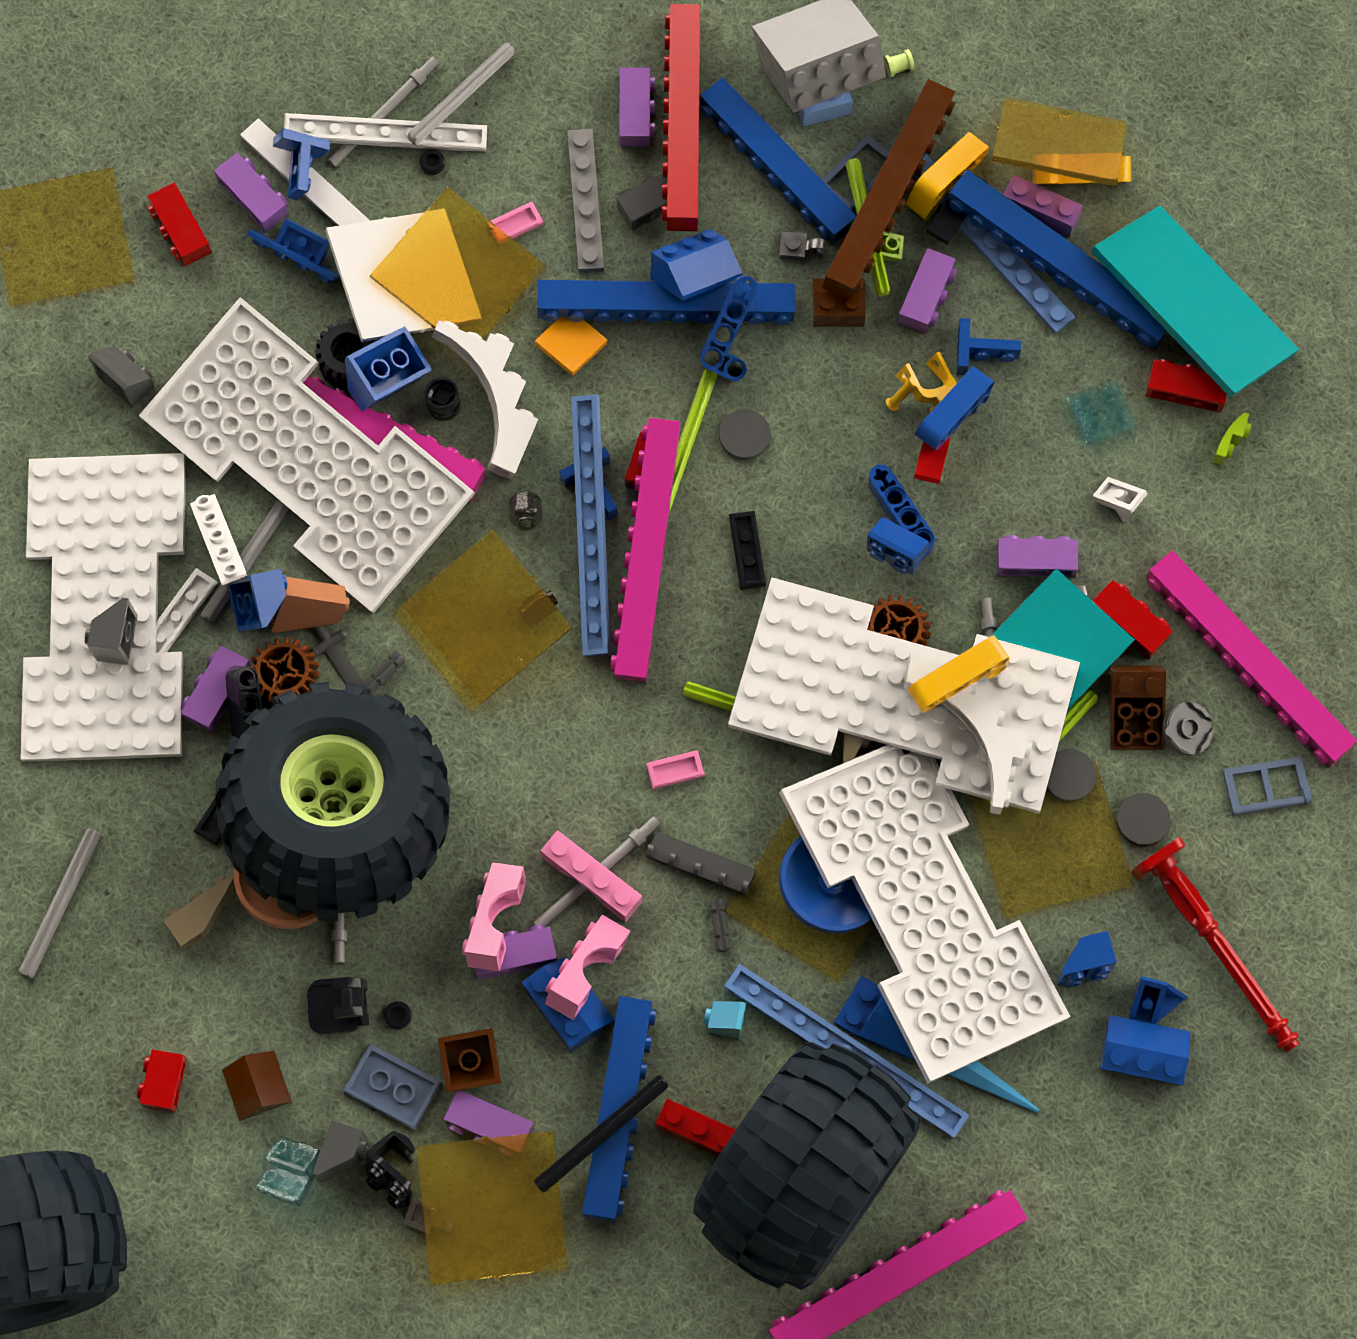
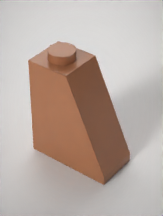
M286 577V596L270 621L271 632L279 633L340 623L343 613L348 612L350 603L349 598L346 597L345 586Z

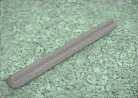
M504 43L408 132V140L417 145L514 55L513 46L509 43Z
M277 499L240 554L246 573L290 510L279 499ZM228 583L220 584L201 612V616L211 623L215 622L231 598Z
M90 828L86 829L19 969L21 975L28 978L34 977L101 837L98 831Z

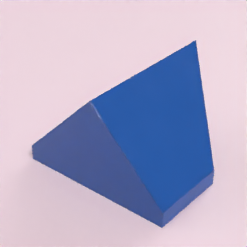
M1141 976L1136 984L1128 1019L1156 1024L1188 996L1169 983Z

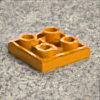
M560 317L535 340V346L567 373L574 376L607 345L608 340L585 320L573 322L568 317Z

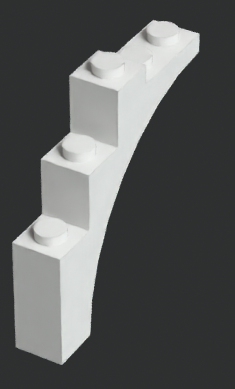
M439 320L432 338L450 347L467 362L478 376L489 398L493 411L495 435L493 453L487 470L502 477L512 479L538 421L530 411L515 409L526 381L521 379V376L515 372L503 371L514 343L510 342L509 338L502 334L494 335L490 333L487 341H484L476 333H466L459 330L458 326L452 322H442Z
M911 656L904 689L907 690L913 683L946 663ZM977 682L941 704L965 724L979 744L990 774V813L1000 815L1003 807L1008 808L1011 792L1006 791L1008 781L1013 782L1016 766L1011 764L1021 766L1023 759L1029 758L1032 743L1027 742L1028 733L997 727L1002 726L1005 711L1000 710L1001 701L974 696Z

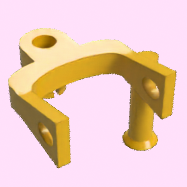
M940 351L926 365L940 378L943 386L936 389H923L908 363L895 375L903 386L891 398H887L885 401L886 406L890 410H898V405L911 392L918 402H931L934 407L930 409L931 413L957 384Z

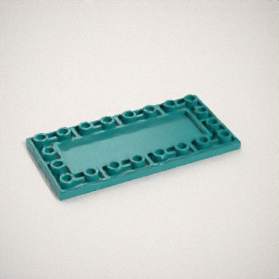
M1160 205L1101 241L1091 250L1099 261L1230 398L1284 363L1299 350Z
M1057 569L991 635L995 636L997 640L1080 662L1067 711L1135 640Z

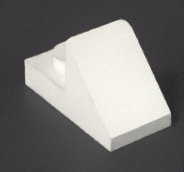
M1107 477L1094 493L1093 498L1097 503L1115 509L1121 520L1125 522L1148 493L1146 490Z

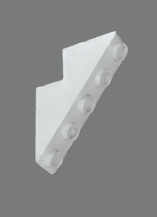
M215 494L198 497L190 505L221 584L224 585L247 576Z

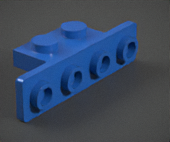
M285 219L276 240L257 230H248L247 236L253 238L252 243L265 249L267 246L274 249L276 256L284 260L291 258L296 261L298 268L307 272L311 269L319 273L317 277L327 283L341 281L338 273L322 265L330 248L328 239L290 219Z

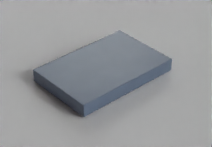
M369 1044L346 1084L343 1093L415 1131L442 1082L382 1049Z

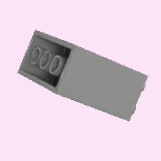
M819 0L752 26L760 66L793 113L886 77L879 35L852 0Z

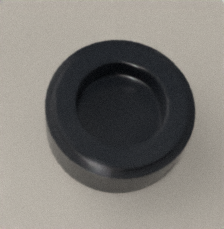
M427 150L420 157V167L428 175H437L445 167V158L438 150Z
M397 1001L387 1006L384 1018L389 1027L400 1030L410 1024L412 1013L407 1004Z

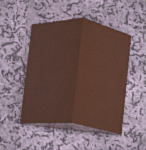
M274 1051L244 1055L222 1069L239 1121L292 1102Z

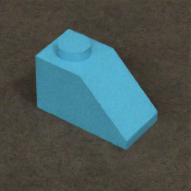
M713 1001L712 1009H706L703 1024L708 1025L707 1032L740 1039L746 1003Z

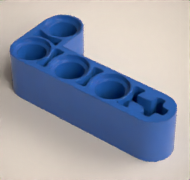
M745 275L736 278L699 355V360L705 368L732 381L743 379L747 372L745 362L728 353L757 292L756 281L752 277ZM748 280V286L752 289L750 292L746 291L743 294L742 299L747 300L744 305L741 301L732 299V296L735 294L739 297L742 290L738 287L739 283H745ZM734 303L738 304L741 308L740 315L736 318H730L727 315L728 306ZM720 327H726L730 333L729 338L723 342L718 341L715 335ZM708 351H716L718 361L713 365L706 364L704 360L705 354ZM732 362H739L741 365V372L737 376H731L728 373V366Z
M973 366L917 428L915 436L934 450H938L972 411L977 413V408L981 403H986L995 381Z
M882 464L874 466L869 473V489L892 522L929 541V549L924 558L931 554L934 547V533L891 469ZM878 476L880 479L885 478L884 484L881 480L876 481V477ZM896 497L901 502L899 504H891L888 499ZM905 518H910L915 523L911 526H907L902 522V520Z

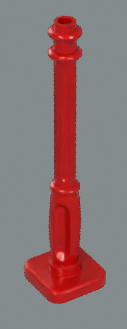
M1178 837L1137 865L1131 872L1136 880L1142 879L1151 872L1155 878L1159 877L1176 908L1198 932V936L1205 938L1268 1027L1266 1033L1268 1035L1273 1034L1278 1041L1277 1048L1284 1049L1287 1053L1300 1044L1297 1040L1299 1034L1297 1032L1292 1033L1287 1026L1289 1020L1287 1018L1282 1019L1217 928L1219 923L1214 920L1198 890L1175 865L1177 861L1174 856L1185 847L1181 837Z

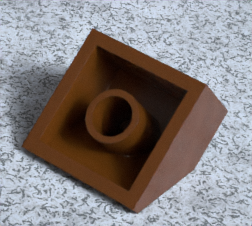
M825 278L812 279L813 327H864L866 317L865 285H863L859 294L854 293L851 300L848 301L822 289Z
M492 1028L438 1038L447 1093L502 1083L495 1034Z

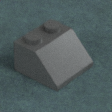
M112 346L91 353L88 356L96 375L132 408L154 388L151 379L153 375L144 366L139 368L134 363L135 359L125 349L121 352L116 346Z
M122 598L91 621V627L86 629L85 644H87L90 652L98 662L129 665L138 614L128 598Z
M331 1120L312 1172L317 1181L323 1183L358 1166L360 1159H366L370 1144L367 1143L368 1139L363 1130Z

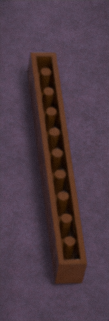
M930 79L927 80L830 266L822 289L848 301L851 300L854 293H860L865 282L862 277L864 273L869 274L875 263V260L872 259L874 253L880 254L886 241L883 239L885 232L891 233L896 222L893 217L895 213L900 214L906 200L903 199L905 193L911 194L916 180L913 178L916 173L921 174L926 164V160H923L925 154L931 155L936 141L933 139L936 134L941 135L946 125V122L943 121L946 115L950 117L955 108L956 102L952 100L956 91Z

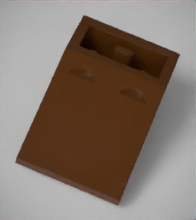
M1111 665L1108 674L1111 750H1164L1163 720L1165 717L1166 670L1162 665Z

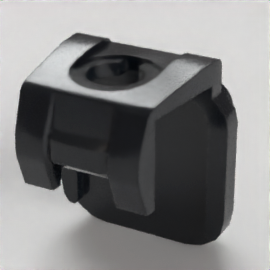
M343 977L314 981L307 992L310 1028L317 1034L354 1032L359 1026L370 1025L369 1014L367 1013V980Z
M392 1131L367 1151L365 1169L368 1173L366 1183L376 1192L379 1189L387 1190V1202L398 1210L400 1207H408L412 1203L411 1183L384 1160L383 1157L392 1147L411 1164L414 1160L412 1155L415 1153V1148L407 1136Z

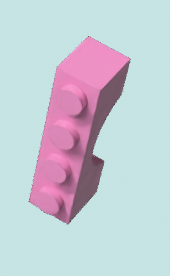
M558 830L540 850L541 858L563 875L571 877L584 886L605 908L626 923L641 905V894Z
M492 862L489 873H485L483 894H479L477 897V913L470 920V935L468 939L464 940L462 946V955L466 956L468 967L500 972L506 952V944L503 933L496 930L492 923L502 910L521 903L527 883L524 867Z
M604 915L600 917L597 923L591 922L584 934L586 936L585 940H579L573 948L571 960L566 958L558 971L560 973L557 979L552 977L545 989V992L548 993L545 1004L574 1020L586 1003L592 987L586 980L583 969L593 963L613 964L625 946L630 930Z

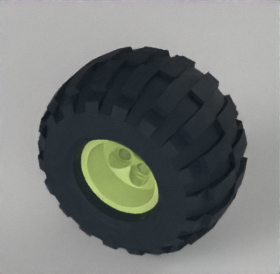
M329 682L309 684V692L296 695L295 691L292 692L290 689L273 697L271 709L266 710L264 708L260 711L257 708L244 721L241 727L242 735L240 739L233 736L222 758V770H220L216 779L215 803L219 833L224 842L225 852L239 874L242 872L245 874L246 883L265 900L269 896L277 898L278 906L281 910L299 917L305 910L317 912L318 921H338V914L355 912L357 919L375 914L378 910V903L382 901L387 903L391 901L394 905L408 895L412 890V881L416 877L422 880L437 859V850L440 849L446 838L450 807V787L448 785L447 767L437 744L432 745V735L415 714L412 718L408 714L405 715V708L402 703L386 693L383 696L379 694L377 698L370 696L367 686L348 683L345 690L329 689ZM326 779L334 781L331 785H324L321 782ZM355 786L360 788V791L352 793L348 789ZM305 796L314 798L311 802H304L301 799Z
M814 1042L799 1048L782 1066L756 1100L702 1182L696 1194L693 1213L705 1224L701 1233L721 1255L761 1282L778 1289L785 1283L799 1290L811 1286L823 1273L852 1233L916 1137L919 1130L920 1117L908 1106L911 1096L892 1076L857 1052L835 1043L831 1044L827 1049Z
M39 1151L0 1157V1335L41 1326L79 1314L98 1306L115 1294L119 1289V1272L125 1271L127 1268V1238L119 1199L107 1173H102L101 1170L96 1169L91 1157L70 1151Z

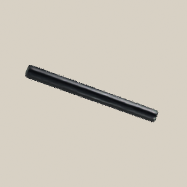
M657 1075L534 1180L539 1190L543 1193L548 1191L668 1088L666 1080L662 1076Z

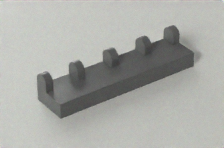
M657 831L652 843L648 845L646 850V857L744 896H747L756 875V869Z

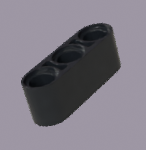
M235 665L228 669L225 679L232 736L240 739L242 735L241 727L244 721L257 708L262 711L258 672L250 666ZM243 672L245 675V680L241 684L239 677L240 674ZM246 698L248 704L247 708L244 710L242 707V702Z

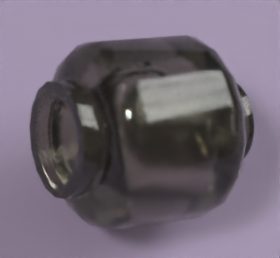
M522 490L509 499V520L518 529L532 530L542 521V500L537 494L528 490Z

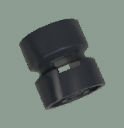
M445 377L431 380L425 389L427 409L430 415L440 421L454 418L460 410V397L456 384L451 379Z

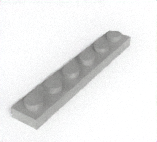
M593 129L568 130L579 272L604 271Z

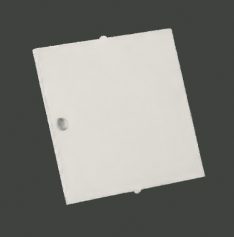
M444 209L392 218L384 217L379 220L326 228L325 232L361 342L381 339L404 326L410 334L435 330L439 320L442 322L449 321L457 326L481 321V316Z

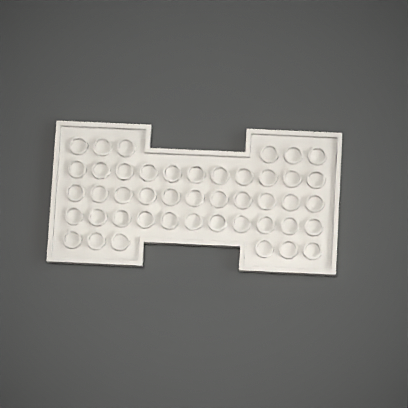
M240 297L139 416L217 482L220 481L234 463L252 476L310 525L293 546L335 582L345 586V590L374 613L467 504L475 492L396 426L377 445L303 384L319 363Z
M184 453L29 459L26 558L28 560L52 559L50 657L23 658L22 762L182 757L183 717L180 708L183 702V653L157 652L159 556L185 555L186 456ZM122 598H128L138 614L129 665L98 662L90 652L87 644H85L86 629L91 627V621Z
M771 578L728 727L830 756L838 731L942 760L935 785L991 800V783L987 763L979 744L970 730L955 714L942 704L922 713L908 691L904 689L911 656L947 663L959 655L867 630L874 605ZM976 634L973 647L989 637ZM998 640L1010 657L1008 666L1004 671L991 679H987L985 676L978 680L974 696L1001 701L1000 710L1005 711L1002 726L997 727L1028 733L1027 742L1032 743L1029 758H1024L1021 766L1011 764L1016 766L1014 780L1013 782L1008 781L1006 791L1011 792L1009 806L1039 814L1080 662Z
M886 745L786 787L779 794L827 888L852 879L900 972V974L880 982L877 986L928 1084L1067 1020L1070 1015L1020 920L996 930L948 838V836L966 829L969 823L952 790L935 785L939 772V766L935 758L912 751L904 755L901 748Z

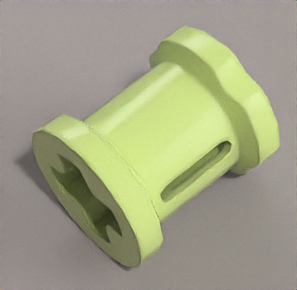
M909 49L904 50L902 54L892 57L889 55L884 56V65L890 78L899 72L906 70L912 72L915 70L914 60Z

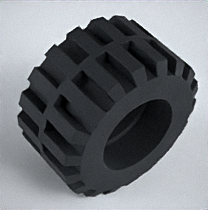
M348 319V323L338 320V325L333 326L331 323L327 326V332L323 330L320 333L321 340L317 339L316 341L317 349H315V354L323 378L325 380L328 379L329 384L335 386L337 383L341 390H345V386H348L346 363H341L334 358L337 351L348 345H354L362 349L377 341L361 342L353 319Z

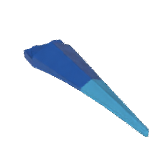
M861 976L833 1023L860 1039L916 1061L877 984ZM978 1061L948 1074L1030 1111L1039 1112L1036 1106Z

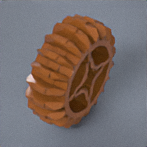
M890 594L888 595L887 602L880 597L878 598V605L870 604L874 605L867 630L875 632L874 623L883 615L886 626L881 628L878 633L906 640L907 636L905 633L912 626L916 625L917 635L912 642L928 646V642L925 639H930L931 632L928 631L931 628V622L925 621L928 617L927 612L919 613L922 608L921 604L913 607L912 598H909L906 603L903 602L902 594L899 595L898 601L894 600L893 595ZM894 612L904 613L907 617H898ZM894 625L896 629L900 628V633H897L896 630L891 631V626Z
M287 636L284 639V643H280L279 638L276 637L274 645L271 646L266 641L264 643L265 650L261 648L256 649L259 657L251 656L250 660L254 665L250 667L258 672L261 700L267 698V703L270 706L272 705L273 697L290 689L292 692L295 691L296 695L309 692V684L317 683L313 679L320 678V673L316 671L320 666L318 661H314L316 658L315 653L309 652L310 648L307 644L301 646V642L298 639L291 644L290 638ZM285 654L283 658L278 661L271 660L273 657L277 655ZM296 656L305 664L304 675L299 674L298 670L293 668ZM287 668L289 673L287 675L284 673V676H280L279 670ZM264 669L274 675L272 688L263 681ZM288 683L297 684L290 689L283 690L284 686Z

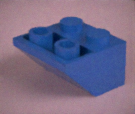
M884 517L876 523L867 535V551L870 552L869 555L879 562L885 560L892 564V567L901 574L909 573L914 575L929 549V541Z
M1108 931L1080 938L1057 979L1058 985L1065 984L1066 988H1071L1082 984L1081 980L1091 978L1095 982L1108 978L1107 974L1111 973L1117 963Z

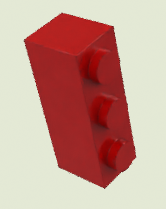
M175 182L148 195L150 205L147 206V209L153 220L159 219L161 226L158 229L165 241L170 239L173 246L169 248L176 261L181 259L184 266H187L212 253L206 237Z
M1154 359L1145 396L1221 413L1225 405L1227 393L1204 370L1199 369L1197 366H1182L1174 364L1167 359Z
M1112 580L1096 596L1093 602L1135 639L1131 645L1150 660L1170 638L1173 631L1166 620L1161 617L1157 618L1150 612V608L1142 600L1137 601L1130 595V590L1124 584L1116 583Z
M668 1098L655 1123L656 1129L716 1156L720 1155L736 1130Z

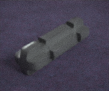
M393 651L388 656L389 660L385 659L371 673V678L367 677L362 682L363 686H367L370 695L378 689V685H382L396 671V667L399 668L405 662V657L399 651Z
M714 899L710 901L711 913H713L714 938H717L715 940L716 951L726 952L730 950L731 946L730 939L727 938L729 932L726 913H724L725 902L723 899Z

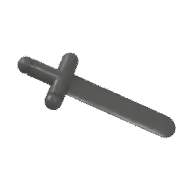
M324 626L312 627L321 642L312 647L310 652H314L316 657L325 652L346 685L348 683L362 685V679L338 644L347 638V632L339 630L330 636Z

